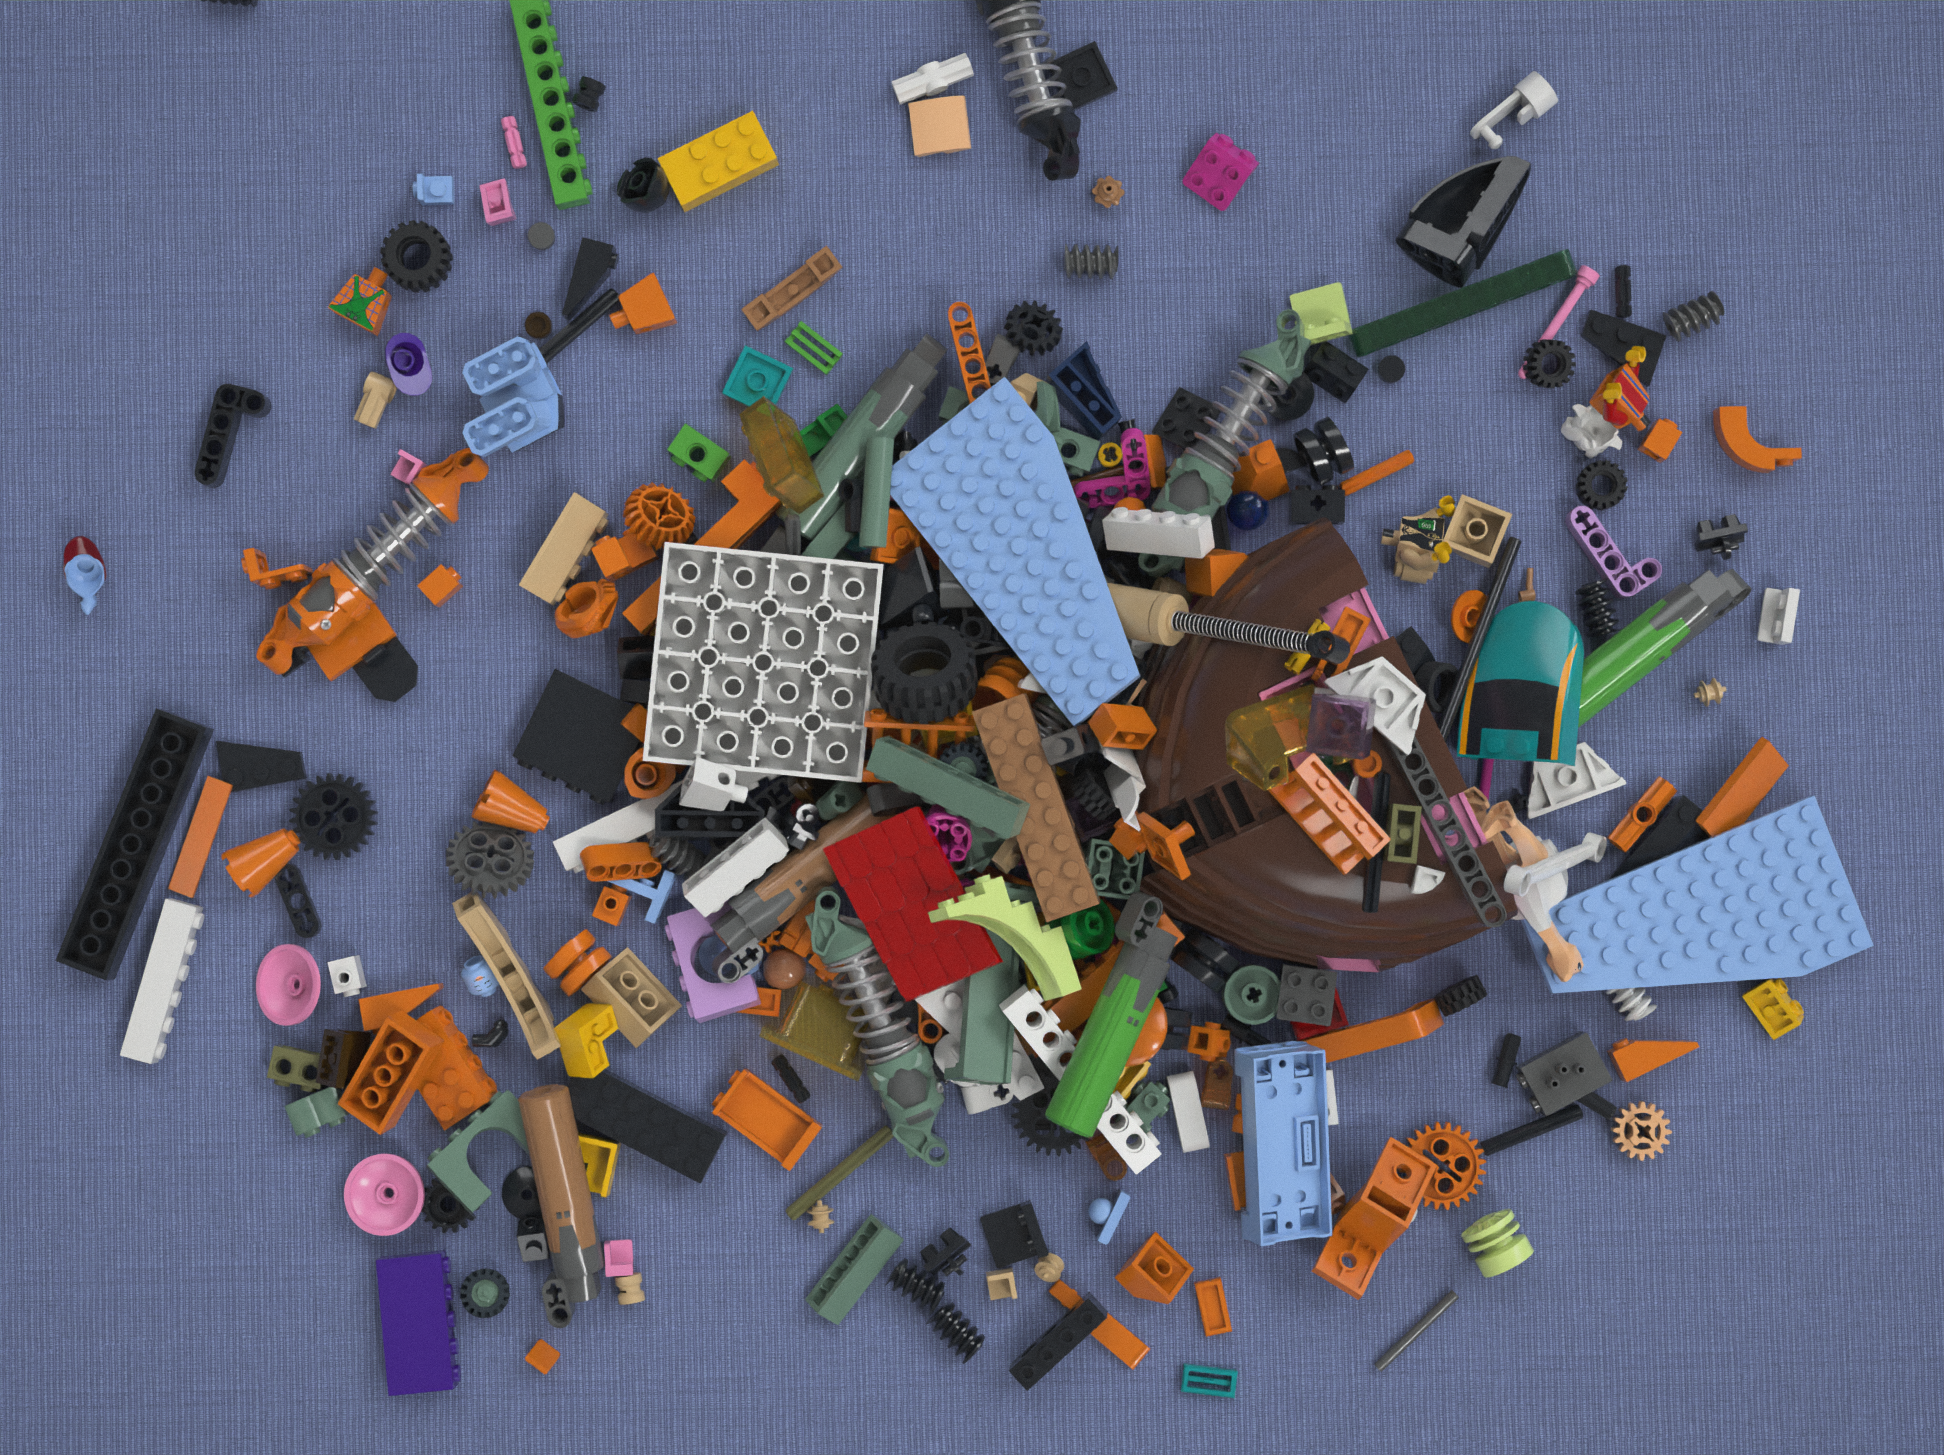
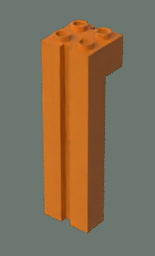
M744 459L721 481L738 503L694 545L739 549L776 514L777 508L783 502V491L772 480L769 483L764 480L766 475L754 461L749 464ZM661 576L622 613L645 636H648L651 630L656 627Z

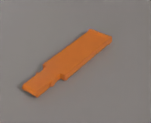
M1061 1279L1056 1281L1049 1289V1292L1061 1301L1064 1307L1069 1309L1082 1298L1076 1290L1071 1289ZM1108 1312L1107 1319L1090 1333L1133 1370L1150 1350L1144 1342Z

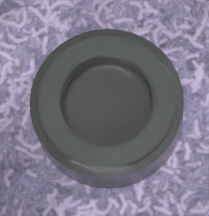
M538 222L530 227L528 240L535 249L547 250L553 246L556 236L549 224Z

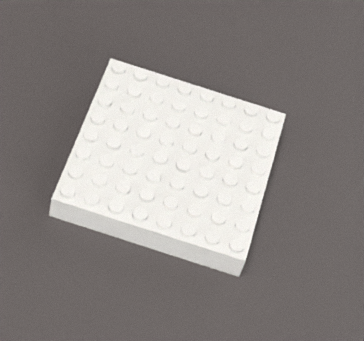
M665 542L643 761L692 765L695 758L698 757L733 770L862 783L867 727H864L865 711H869L872 684L870 664L872 663L871 657L876 645L884 564Z

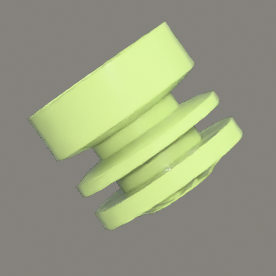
M1511 1209L1488 1214L1475 1221L1461 1234L1465 1243L1471 1242L1467 1247L1470 1252L1483 1250L1476 1257L1475 1262L1485 1278L1510 1270L1525 1261L1534 1252L1525 1234L1512 1236L1518 1230L1520 1224L1518 1221H1511L1515 1217Z

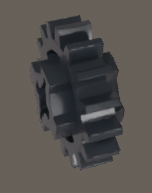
M1035 300L1032 305L1023 301L1021 307L1016 304L1012 311H1009L1004 325V329L1008 330L1006 338H1013L1011 345L1013 347L1021 346V353L1027 349L1030 356H1033L1035 351H1038L1043 356L1046 350L1052 352L1055 345H1058L1063 328L1059 326L1061 319L1053 317L1056 312L1055 310L1049 312L1046 310L1047 304L1044 303L1039 307ZM1049 332V337L1045 338L1046 333Z

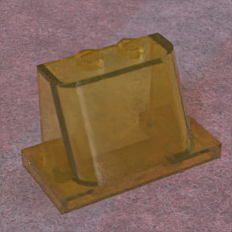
M801 980L779 1027L777 1028L767 1023L763 1026L759 1037L853 1080L859 1081L864 1067L853 1063V1060L863 1038L853 1035L855 1026L859 1022L849 1021L846 1018L848 1010L853 1005L841 1004L839 1002L840 997L834 995L835 990L829 986L820 983L819 987H816ZM848 995L844 998L847 1001L856 1000ZM859 1007L851 1016H865L863 1008ZM869 1022L863 1025L858 1032L866 1033L870 1025Z

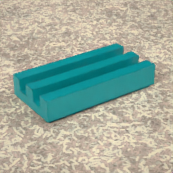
M1183 1363L1180 1391L1235 1398L1238 1371L1236 1369ZM1189 1371L1231 1376V1380L1189 1375ZM1188 1381L1225 1385L1230 1386V1391L1188 1386L1187 1383Z

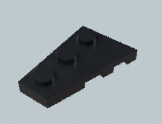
M1590 310L1581 337L1621 366L1629 362L1626 360L1625 355L1633 346L1645 347V360L1637 362L1640 365L1638 378L1646 387L1650 386L1667 335Z
M216 741L223 781L233 785L231 793L307 778L302 752Z

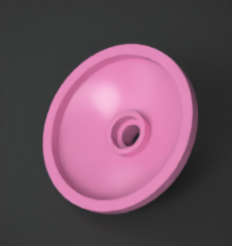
M284 944L273 948L262 960L256 978V994L263 1013L272 1022L283 1026L299 1024L310 1016L318 1002L321 988L320 973L314 958L306 949L294 944Z
M377 1154L359 1162L350 1172L344 1188V1202L350 1218L362 1230L378 1236L394 1235L410 1227L420 1215L425 1200L424 1184L417 1169L406 1159L394 1154ZM388 1188L393 1190L392 1198L386 1194Z

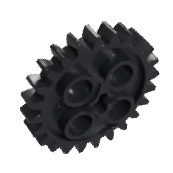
M327 773L326 781H324L322 776H316V785L312 781H307L308 790L298 789L302 798L292 799L298 806L297 808L289 809L290 812L296 814V817L290 819L289 822L297 823V827L293 831L300 833L299 839L301 843L307 842L304 851L314 848V857H318L323 852L324 860H329L333 853L334 859L340 860L341 852H343L346 858H350V849L356 853L361 852L358 844L368 845L369 842L365 836H374L375 834L369 828L370 826L378 825V822L371 820V816L378 814V811L370 810V806L374 805L376 801L366 799L371 792L369 790L361 792L362 782L353 786L354 777L349 776L344 782L343 774H338L336 780H334L333 774ZM333 790L337 793L338 799L334 805H329L326 796ZM346 798H349V802L347 803V805H345L344 807H342L341 810H339L343 805L344 800ZM352 807L358 811V818L354 822H350L347 818V812ZM339 810V812L336 814L338 821L329 822L332 818L329 815V813L337 812ZM314 811L320 815V822L316 826L311 825L309 821V816ZM329 822L327 827L324 829L323 834L319 836V830ZM334 828L341 832V839L337 843L332 842L330 839V832Z
M1051 1070L1049 1071V1076L1046 1077L1042 1071H1039V1077L1044 1085V1089L1036 1093H1045L1048 1096V1103L1043 1108L1036 1107L1032 1101L1036 1093L1021 1100L1020 1103H1012V1106L1019 1109V1112L1012 1114L1011 1117L1020 1121L1014 1126V1129H1023L1019 1138L1028 1136L1029 1140L1026 1146L1029 1147L1033 1143L1037 1144V1153L1044 1147L1046 1148L1047 1156L1050 1155L1052 1149H1055L1057 1156L1060 1157L1061 1149L1063 1148L1066 1149L1068 1154H1071V1146L1073 1144L1078 1149H1081L1079 1140L1083 1139L1088 1142L1089 1138L1074 1132L1068 1133L1061 1126H1059L1060 1135L1058 1137L1054 1135V1124L1046 1118L1045 1112L1051 1102V1089H1057L1060 1081ZM1041 1119L1047 1120L1051 1125V1130L1046 1135H1040L1035 1130L1036 1122Z

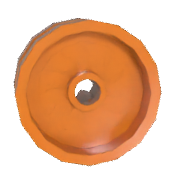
M588 929L583 930L575 938L570 939L543 968L551 979L559 978L566 971L569 972L560 982L559 986L568 997L585 985L613 957L604 947H598L589 955L587 954L596 941V938Z

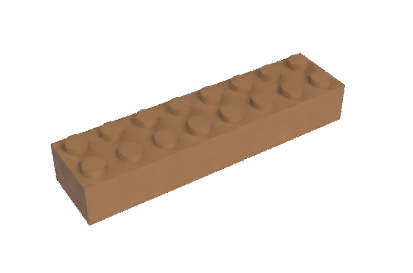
M1024 693L973 711L972 714L999 789L1031 804L1020 834L1016 835L1046 922L1099 904L1101 901L1053 766H1049L1040 741L1043 738L1027 694Z

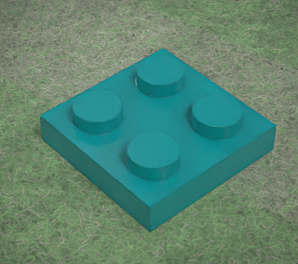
M745 345L722 394L771 417L794 369Z

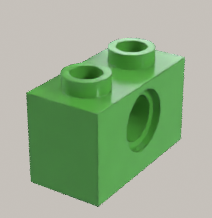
M686 423L667 449L672 455L670 460L682 468L685 464L694 470L692 475L704 483L707 479L714 483L731 459V455ZM696 449L705 451V457L700 462L691 460V454Z

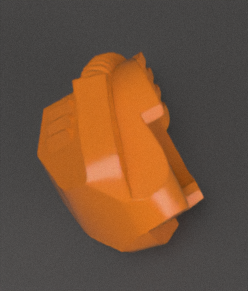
M600 579L598 583L596 581L581 582L569 588L565 593L566 599L555 611L556 626L570 638L588 636L608 628L619 598L614 582Z

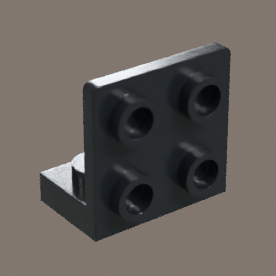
M1031 1200L981 1216L980 1220L997 1268L1036 1255L1038 1259L1049 1255Z

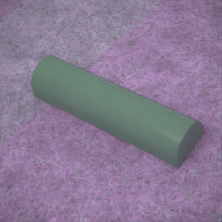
M883 437L867 438L859 547L870 549L886 548L894 439Z

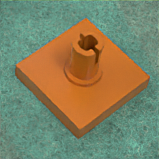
M1144 811L1136 816L1152 860L1182 881L1190 876L1191 873L1179 845L1195 835L1192 826L1184 820L1181 824L1170 830Z

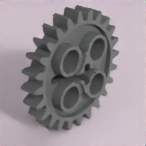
M473 821L472 829L464 825L462 833L456 831L454 839L449 840V846L446 848L445 866L449 867L448 875L454 876V884L462 882L461 890L464 891L469 887L472 888L471 895L473 896L478 891H481L482 898H485L487 893H492L495 899L497 898V893L501 891L506 897L508 896L509 888L517 892L518 884L524 886L526 878L531 877V871L534 866V851L531 850V842H525V834L517 836L518 829L508 830V827H500L496 824L488 825L487 822H483L482 826H479Z

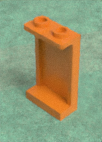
M747 1068L742 1072L736 1070L728 1081V1084L731 1085L730 1089L726 1094L720 1092L711 1104L715 1107L712 1114L722 1118L781 1162V1166L790 1171L823 1125Z

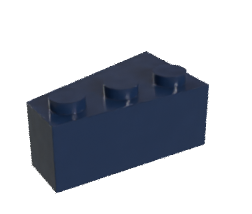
M1086 341L1048 374L1045 382L1055 387L1058 400L1091 436L1099 441L1118 424L1122 416L1109 387H1106L1100 374L1101 370L1098 364L1095 363L1090 352V346Z

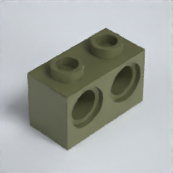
M282 1044L273 1047L267 1078L274 1079V1084L290 1087V1083L301 1085L300 1090L307 1092H316L317 1089L326 1086L316 1083V1079L309 1078L306 1072L309 1065L315 1066L318 1070L320 1053ZM283 1059L291 1063V1071L288 1074L281 1070L280 1064Z

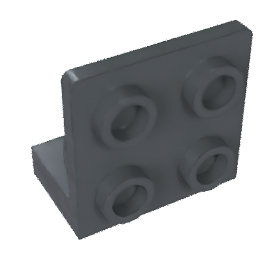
M1281 964L1280 975L1282 976L1277 1019L1330 1026L1337 972Z

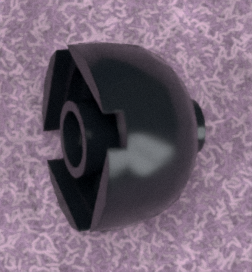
M645 157L635 161L633 164L636 167L630 172L627 169L625 170L616 190L623 204L635 212L648 213L661 207L666 202L670 190V182L664 169L652 158Z

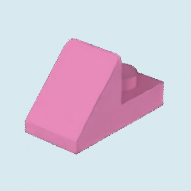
M505 178L479 185L485 220L490 226L517 219L511 204Z

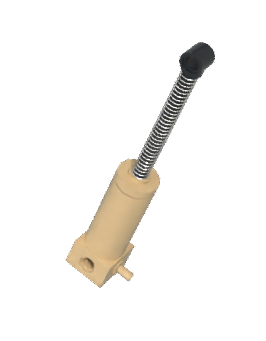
M1107 583L1123 630L1128 639L1174 646L1180 642L1185 633H1192L1309 654L1313 658H1319L1332 664L1344 662L1350 653V645L1346 638L1327 630L1308 634L1307 632H1295L1289 629L1272 628L1271 626L1250 624L1249 622L1245 623L1236 620L1232 621L1231 619L1227 620L1214 616L1197 615L1196 613H1189L1185 598L1179 594Z

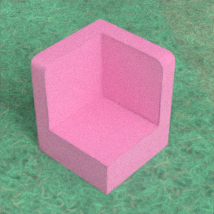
M400 449L397 454L401 457L390 475L410 486V483H413L412 481L418 477L421 468L428 465Z
M632 1240L605 1241L606 1277L633 1275Z

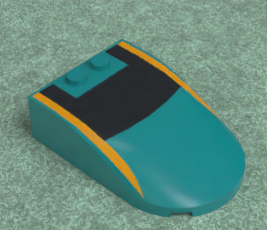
M1524 601L1506 607L1493 617L1464 693L1458 733L1457 757L1471 760L1484 758L1549 762L1575 766L1584 648L1577 626L1573 624L1562 610L1543 602Z

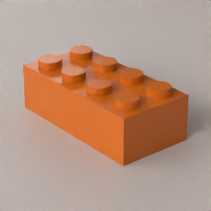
M402 1010L388 1016L339 1100L338 1105L380 1135L394 1128L445 1040Z

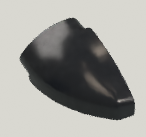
M1506 156L1472 165L1442 180L1429 190L1410 210L1409 219L1395 239L1397 245L1412 260L1435 277L1454 287H1464L1473 271L1481 268L1505 227L1528 181L1531 163L1516 156Z

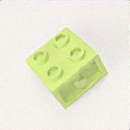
M1340 282L1290 295L1292 310L1296 311L1304 324V337L1311 340L1310 345L1353 334L1343 287Z

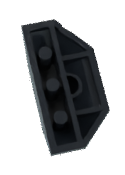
M680 784L655 809V837L673 840L736 841L764 818V810L748 795L744 803L730 800L724 811L679 805L682 784Z

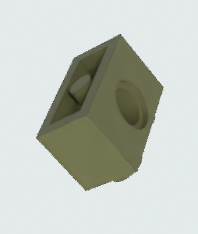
M1388 804L1386 834L1391 840L1384 846L1383 861L1408 864L1417 863L1422 806Z

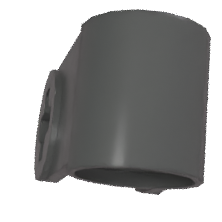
M999 333L991 346L989 356L985 362L991 387L1003 377L1007 378L1021 348L1019 345L1013 347L1011 345L1013 340ZM995 368L999 369L1000 377L995 376L994 379H991L988 371L993 372Z

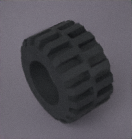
M411 220L409 225H405L403 222L398 224L399 229L395 231L392 228L389 231L391 236L384 238L385 248L381 247L380 251L383 255L381 262L385 267L386 273L397 285H400L407 291L410 289L416 293H419V290L428 292L430 291L429 287L432 286L436 289L440 286L438 282L441 279L445 281L448 278L446 272H451L452 269L450 261L453 260V255L450 252L451 248L448 242L435 227L429 226L426 222L420 221L418 224L415 220ZM418 243L428 245L431 251L428 263L418 270L406 269L403 265V257L406 250Z

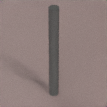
M1451 1290L1374 1365L1382 1372L1459 1299L1458 1295Z

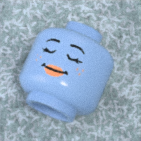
M482 955L474 956L464 963L461 977L468 991L476 996L487 997L492 995L496 991L499 982Z

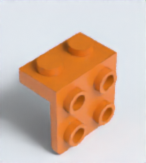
M256 548L243 550L244 558H241V563L245 574H249L250 582L260 587H265L266 590L281 587V582L291 580L292 583L308 580L307 576L313 574L312 568L304 564L270 571L264 552Z

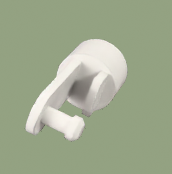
M1532 71L1513 87L1512 95L1472 128L1470 135L1474 139L1483 136L1491 149H1497L1502 145L1503 139L1491 130L1494 125L1520 104L1523 106V109L1518 112L1517 121L1524 125L1532 117L1536 119L1541 117L1558 103V98L1549 83L1539 73Z

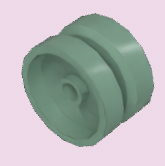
M1246 964L1238 966L1232 974L1227 975L1225 978L1226 983L1221 990V997L1224 1007L1231 1016L1242 1023L1252 1025L1265 1023L1276 1016L1281 982L1273 972L1260 965ZM1251 988L1256 991V996L1253 999L1247 997Z

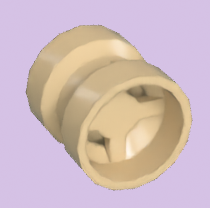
M641 1272L614 1277L615 1285L620 1291L617 1296L619 1305L633 1304L645 1300L644 1291L640 1289V1283L642 1282Z

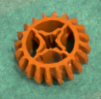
M653 482L648 486L642 484L638 489L632 491L625 502V509L623 511V517H625L624 525L630 527L629 534L637 535L636 542L643 540L646 547L651 544L657 551L661 547L664 549L665 542L684 544L694 530L696 518L693 515L694 508L688 506L689 499L681 498L682 492L675 493L673 491V486L667 489L663 483L658 485V487Z

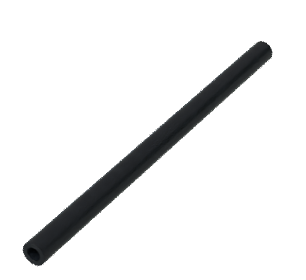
M1509 537L1438 722L1437 726L1445 742L1522 543L1517 538Z

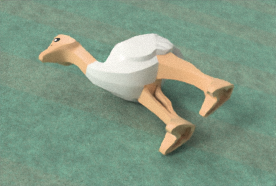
M1474 786L1463 791L1486 840H1493L1507 872L1512 865L1528 868L1543 859L1559 853L1550 839L1542 840L1540 836H1535L1517 819L1509 801H1502L1493 805L1487 814L1486 810L1490 808L1487 797ZM1500 831H1505L1510 835L1513 842L1510 844L1506 843ZM1567 869L1544 880L1530 884L1527 893L1523 897L1514 895L1518 914L1511 918L1513 920L1526 919L1547 944L1549 952L1546 961L1561 982L1570 980L1584 966L1577 947L1564 940L1549 914V909L1565 899L1567 895Z

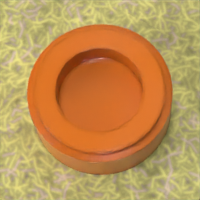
M1366 749L1354 756L1352 767L1358 776L1371 778L1377 772H1380L1382 760L1377 752Z

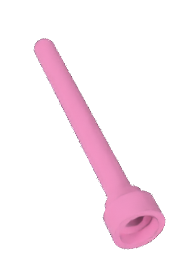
M1585 265L1580 267L1576 273L1577 278L1574 288L1538 342L1542 339L1552 340L1584 290L1594 286L1600 275L1596 271ZM1522 365L1518 372V376L1521 379H1526L1525 374L1528 373V371L1523 370Z

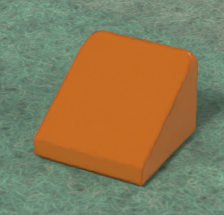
M539 1339L526 1355L525 1361L545 1375L550 1371L561 1354L544 1340Z

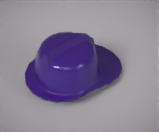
M399 333L394 335L387 342L385 348L386 367L398 390L409 396H419L430 388L433 379L424 345L413 334Z

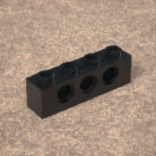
M1088 1292L1010 1363L1009 1372L1028 1391L1107 1319L1108 1311Z

